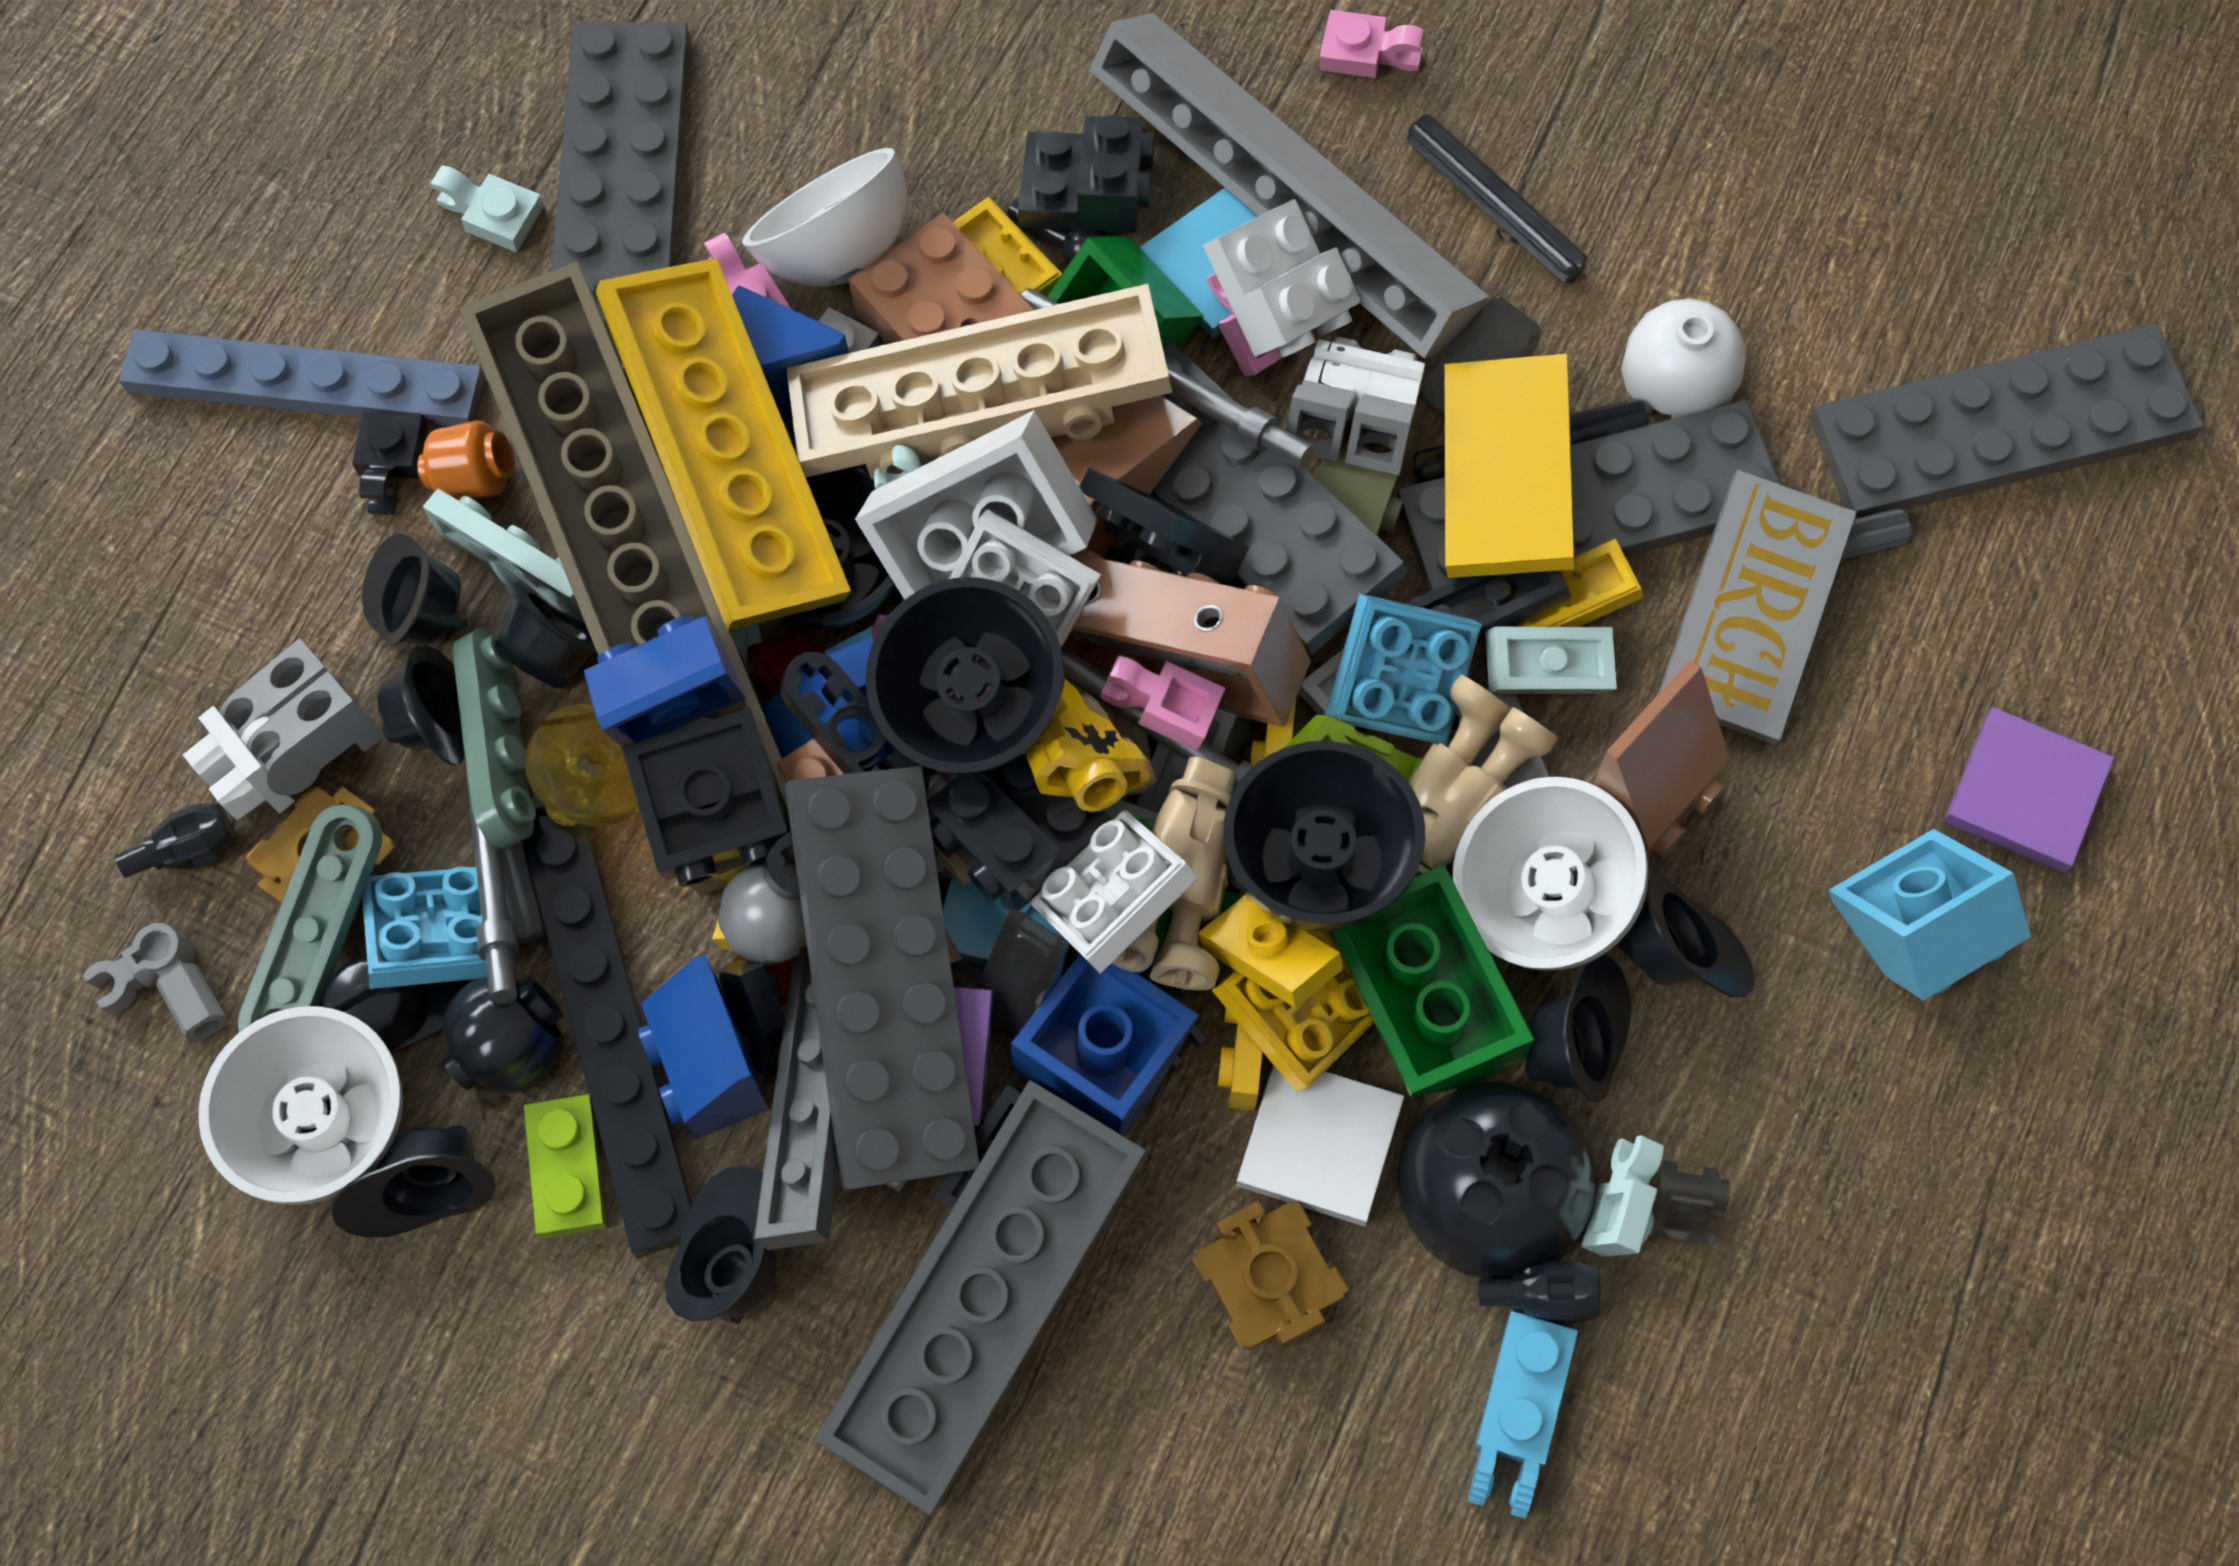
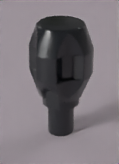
M193 804L169 814L151 832V835L143 838V844L116 854L115 860L124 878L155 867L158 871L164 868L196 869L218 860L236 843V835L227 813L220 804Z
M1545 1261L1523 1270V1273H1513V1279H1479V1306H1513L1514 1312H1524V1315L1554 1324L1583 1323L1601 1315L1600 1273L1597 1268L1576 1261Z

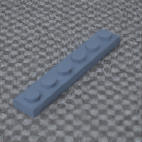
M136 329L133 331L119 382L127 393L357 418L362 417V412L422 414L427 425L449 427L476 420L486 380L481 366Z

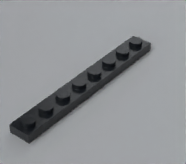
M567 757L526 769L529 794L535 807L536 816L533 820L534 829L532 835L522 842L631 1253L636 1258H640L679 1245L692 1203L666 1108L660 1094V1086L655 1068L647 1057L638 1033V1029L643 1027L573 770Z

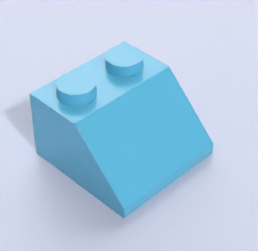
M1935 829L1828 890L1831 901L1882 973L1923 1001L1934 994L1944 992L1956 981L1988 962L1998 960L2007 951L2031 938L2014 873Z

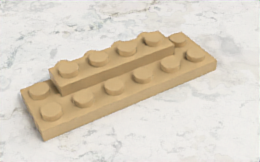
M1148 284L787 368L797 456L805 478L866 464L871 479H874V471L877 467L880 468V471L899 474L904 470L893 465L892 449L895 445L911 448L918 455L920 464L924 466L936 460L939 456L942 457L1035 410L1050 438L1066 434L1074 440H1086L1097 435L1102 426L1115 423L1112 411L1113 406L1173 393Z

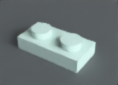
M1493 627L1485 632L1489 692L1492 694H1607L1617 689L1612 627Z

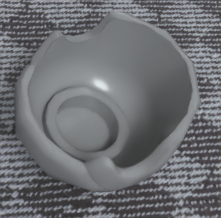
M785 861L786 863L780 873L788 881L790 878L797 876V869L795 864ZM763 864L742 870L728 883L722 894L718 922L723 935L734 952L749 962L767 966L774 963L780 964L801 953L799 947L805 941L806 934L801 899L788 900L779 897L770 890L764 879Z

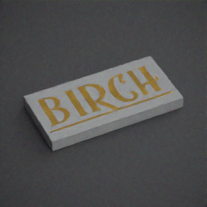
M1737 470L1732 477L1658 694L1692 659L1702 668L1719 725L1773 745L1777 744L1781 739L1856 511Z

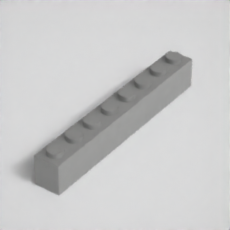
M1154 13L1111 22L1089 69L1093 75L1256 215L1260 216L1286 202L1296 199L1320 254L1337 247L1361 299L1360 304L1424 359L1462 343L1490 296Z

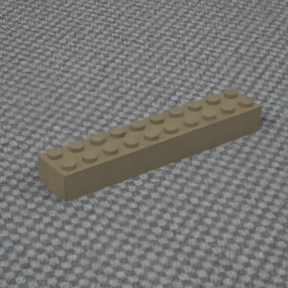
M578 261L459 307L598 656L604 651L623 643H633L637 647L659 637L657 630L662 625L676 618L692 615L696 620L706 616L718 633L746 699L684 727L750 707L755 718L771 775L775 780L787 824L791 831L785 791L786 781L776 765V762L783 758L734 636L731 630L727 631L640 407L592 290ZM787 853L782 854L785 861L793 860ZM741 858L715 865L718 873L717 877L691 887L701 897L725 888L738 873L750 867H744Z

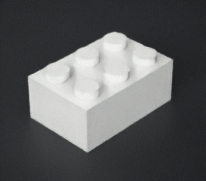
M1035 410L872 491L855 520L905 600L916 591L928 585L950 578L980 516L987 509L1068 556L1087 548L1098 518Z

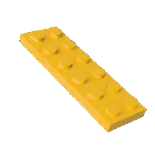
M708 259L600 280L595 292L727 631L845 601L851 592L718 259Z

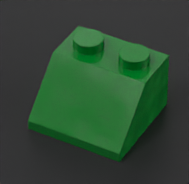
M1088 237L1047 296V298L1054 302L1063 304L1148 284L1163 348L1172 342L1181 349L1204 318V315L1130 237Z

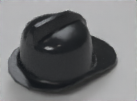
M402 533L389 536L378 547L365 575L362 604L364 616L369 625L387 644L394 647L402 642L423 645L434 644L444 636L449 627L465 628L468 623V619L458 607L461 582L459 575L454 570L429 556L427 551L413 538Z
M492 561L488 565L491 573L511 594L499 629L501 646L509 661L521 671L554 688H563L568 685L595 652L597 653L586 624L557 609L517 575Z
M428 645L416 646L408 654L404 664L388 675L379 686L377 703L383 721L381 733L391 743H399L402 747L415 751L430 749L449 765H459L464 759L454 665L439 650Z
M1656 875L1651 878L1647 886V900L1644 901L1635 923L1616 945L1636 966L1643 970L1648 978L1658 985L1674 986L1702 980L1713 989L1729 997L1743 998L1753 990L1755 980L1752 964L1743 945L1729 927L1715 915L1687 897L1666 877Z
M1602 955L1586 963L1580 971L1571 993L1548 1002L1535 1011L1531 1023V1034L1534 1041L1527 1056L1524 1070L1530 1080L1548 1082L1549 1085L1562 1089H1579L1587 1100L1599 1103L1607 1097L1612 1074L1626 1042L1631 1014L1628 984L1622 969L1611 957Z
M361 957L347 962L334 972L325 987L320 1007L345 1012L359 1019L381 1038L392 1055L441 1031L444 1014L450 1001L469 982L468 980L370 989L367 957Z
M458 1125L443 1129L435 1127L415 1128L395 1137L378 1170L367 1173L348 1183L335 1196L331 1213L335 1224L348 1234L365 1238L389 1237L411 1231L448 1216L462 1214L479 1208L491 1199L496 1189V1183L493 1173L484 1165L475 1161L471 1136L464 1126Z
M746 1165L728 1167L711 1177L697 1193L688 1212L679 1245L665 1281L666 1301L677 1316L691 1322L707 1321L718 1317L725 1322L739 1324L744 1315L758 1307L772 1290L777 1275L775 1253L773 1250H767L754 1239L763 1179L761 1171Z

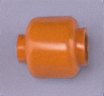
M481 420L432 431L424 443L423 454L418 458V473L423 485L427 489L433 490V492L440 489L456 500H459L463 495L475 501L500 495L507 485L508 478H511L514 474L515 468L514 454L507 437L502 432L495 431L492 426Z

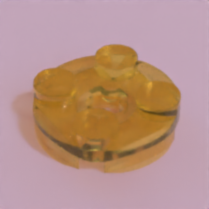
M575 704L553 711L533 734L527 745L525 756V772L528 782L535 795L546 805L545 808L548 816L563 826H573L579 823L585 826L601 827L620 823L634 815L639 810L622 747L602 731L593 705ZM581 755H587L591 764H602L604 769L598 775L584 771L578 764L581 760Z

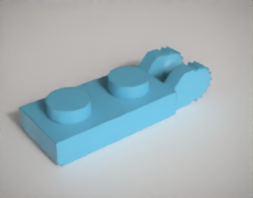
M1510 1312L1475 1444V1449H1479V1454L1469 1490L1468 1502L1483 1506L1485 1499L1490 1496L1492 1490L1497 1455L1521 1462L1518 1479L1513 1485L1509 1504L1511 1505L1510 1515L1526 1519L1536 1487L1539 1468L1542 1469L1546 1464L1578 1334L1577 1330L1517 1312Z

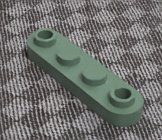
M478 628L456 640L453 644V660L471 808L476 824L485 838L497 848L508 849L532 835L536 811L529 794L526 772L529 760L522 742L519 720L522 709L515 691L512 669L514 664L509 661L501 646L500 635Z
M335 805L322 811L314 820L238 1017L239 1032L255 1021L277 1012L279 1009L285 1010L305 1006L320 1007L325 987L330 981L382 846L380 824L368 810L357 806ZM350 827H354L359 835L358 843L352 850H348L343 841L344 834Z

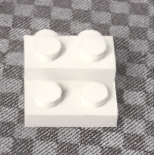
M1296 199L1286 202L1203 245L1254 357L1278 348L1281 356L1285 357L1311 345L1315 340L1310 330L1316 328L1319 335L1322 336L1352 321L1348 309L1361 302L1337 247L1320 254Z

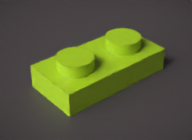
M590 1094L524 1105L536 1235L543 1240L607 1229L608 1223L598 1128Z

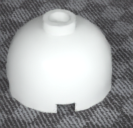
M1691 298L1665 302L1647 312L1628 338L1621 371L1626 390L1632 398L1643 401L1647 412L1652 414L1653 409L1662 414L1672 415L1671 419L1729 405L1741 385L1747 351L1740 329L1725 311L1707 301Z

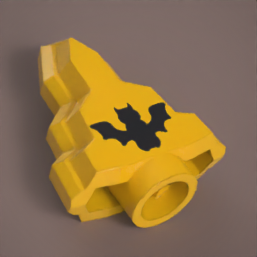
M1064 678V689L1057 714L1045 735L1026 754L1040 793L1073 797L1076 804L1082 810L1088 812L1101 811L1111 807L1132 790L1144 786L1149 781L1151 775L1145 767V757L1136 744L1122 739L1110 720L1089 710L1077 688Z

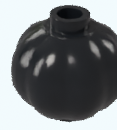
M488 977L470 982L450 1001L444 1014L442 1026L450 1055L443 1060V1065L451 1077L464 1089L470 1090L478 1084L500 1094L517 1093L533 1088L541 1083L555 1069L560 1059L564 1040L556 1023L564 1017V1014L553 997L534 979L528 977L521 984L516 981L517 998L510 1003L496 1004L490 1000Z

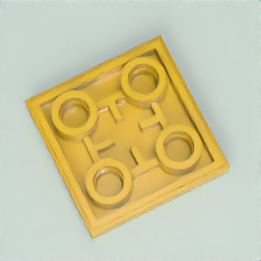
M1304 930L1339 951L1329 932ZM1342 956L1343 970L1297 1008L1292 1007L1234 969L1212 989L1213 993L1296 1093L1307 1089L1374 1023Z

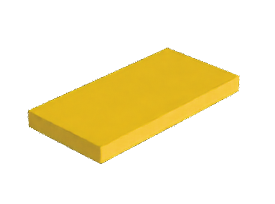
M1567 354L1445 364V566L1448 578L1575 569Z

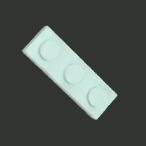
M437 489L424 504L423 508L440 536L487 565L492 561L502 565L526 582L552 605L577 620L584 622L559 556L554 560L539 551V544L528 533L514 525L505 530L491 521L492 517L484 507L464 495L459 500H456L442 490Z

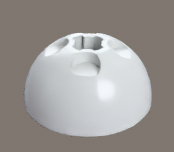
M882 148L866 153L808 183L760 218L745 234L742 240L743 245L764 268L789 282L811 287H829L849 282L848 278L871 265L889 251L902 230L907 210V185L904 171L894 149Z
M1545 777L1514 785L1492 798L1480 809L1461 837L1455 854L1452 874L1453 882L1490 952L1524 968L1552 971L1570 969L1589 963L1611 950L1628 933L1635 923L1646 897L1648 859L1642 836L1634 820L1614 797L1601 788L1578 779ZM1574 876H1577L1576 886H1573ZM1562 896L1563 899L1556 901L1552 900L1551 897Z
M318 1006L294 1007L269 1014L244 1028L223 1048L207 1074L200 1095L198 1118L201 1139L207 1155L216 1169L226 1180L241 1191L256 1198L278 1204L302 1205L334 1198L348 1183L367 1173L373 1172L383 1161L398 1133L402 1118V1083L397 1065L385 1043L368 1025L345 1012ZM327 1107H331L330 1115H327ZM317 1128V1130L307 1133L308 1129Z

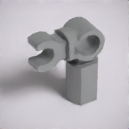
M152 923L145 926L137 933L132 945L122 951L123 957L115 962L108 960L96 962L82 975L85 982L96 988L114 979L113 990L97 1001L99 1007L111 1015L120 1013L130 1007L140 988L143 986L150 988L156 984L187 1041H204L227 1026L228 1018L200 968L197 964H193L195 960L193 943L188 937L164 923Z

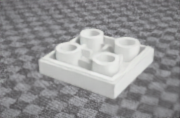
M987 509L980 516L949 579L978 577L1001 582L1015 588L1026 595L1042 610L1051 623L1062 649L1101 574Z
M1125 810L1114 820L1101 825L1092 835L1090 843L1066 867L1059 868L1051 873L1045 880L1042 890L1032 899L1030 904L1101 974L1199 877L1184 860Z
M1273 1065L1236 1186L1288 1203L1292 1201L1294 1204L1299 1201L1304 1208L1365 1227L1404 1096L1325 1071L1307 1089L1296 1093Z

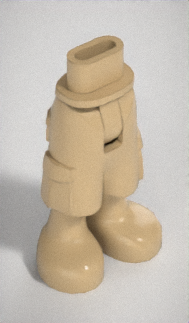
M1461 674L1451 687V697L1462 715L1459 728L1448 747L1441 743L1438 745L1433 744L1418 769L1414 770L1409 782L1420 803L1425 821L1424 852L1415 877L1442 865L1446 867L1455 859L1461 837L1474 816L1492 798L1508 789L1503 785L1505 780L1527 759L1541 757L1551 752L1558 740V737L1543 725L1514 707L1509 708L1491 692ZM1500 730V739L1481 768L1472 766L1471 763L1482 748Z
M1190 757L1183 779L1175 780L1171 784L1170 794L1159 811L1151 833L1184 860L1199 878L1169 906L1173 916L1155 960L1154 957L1159 942L1155 932L1159 917L1112 964L1129 972H1141L1148 969L1153 963L1150 974L1151 979L1171 987L1187 990H1208L1215 986L1219 974V964L1211 954L1199 948L1198 932L1200 931L1201 922H1206L1219 916L1225 888L1228 884L1227 855L1224 844V819L1237 778V774L1233 770L1201 757Z

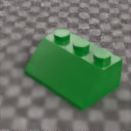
M1445 865L1414 877L1400 899L1375 919L1354 928L1330 932L1411 1097L1459 1089L1475 1084L1526 1061L1534 1038Z

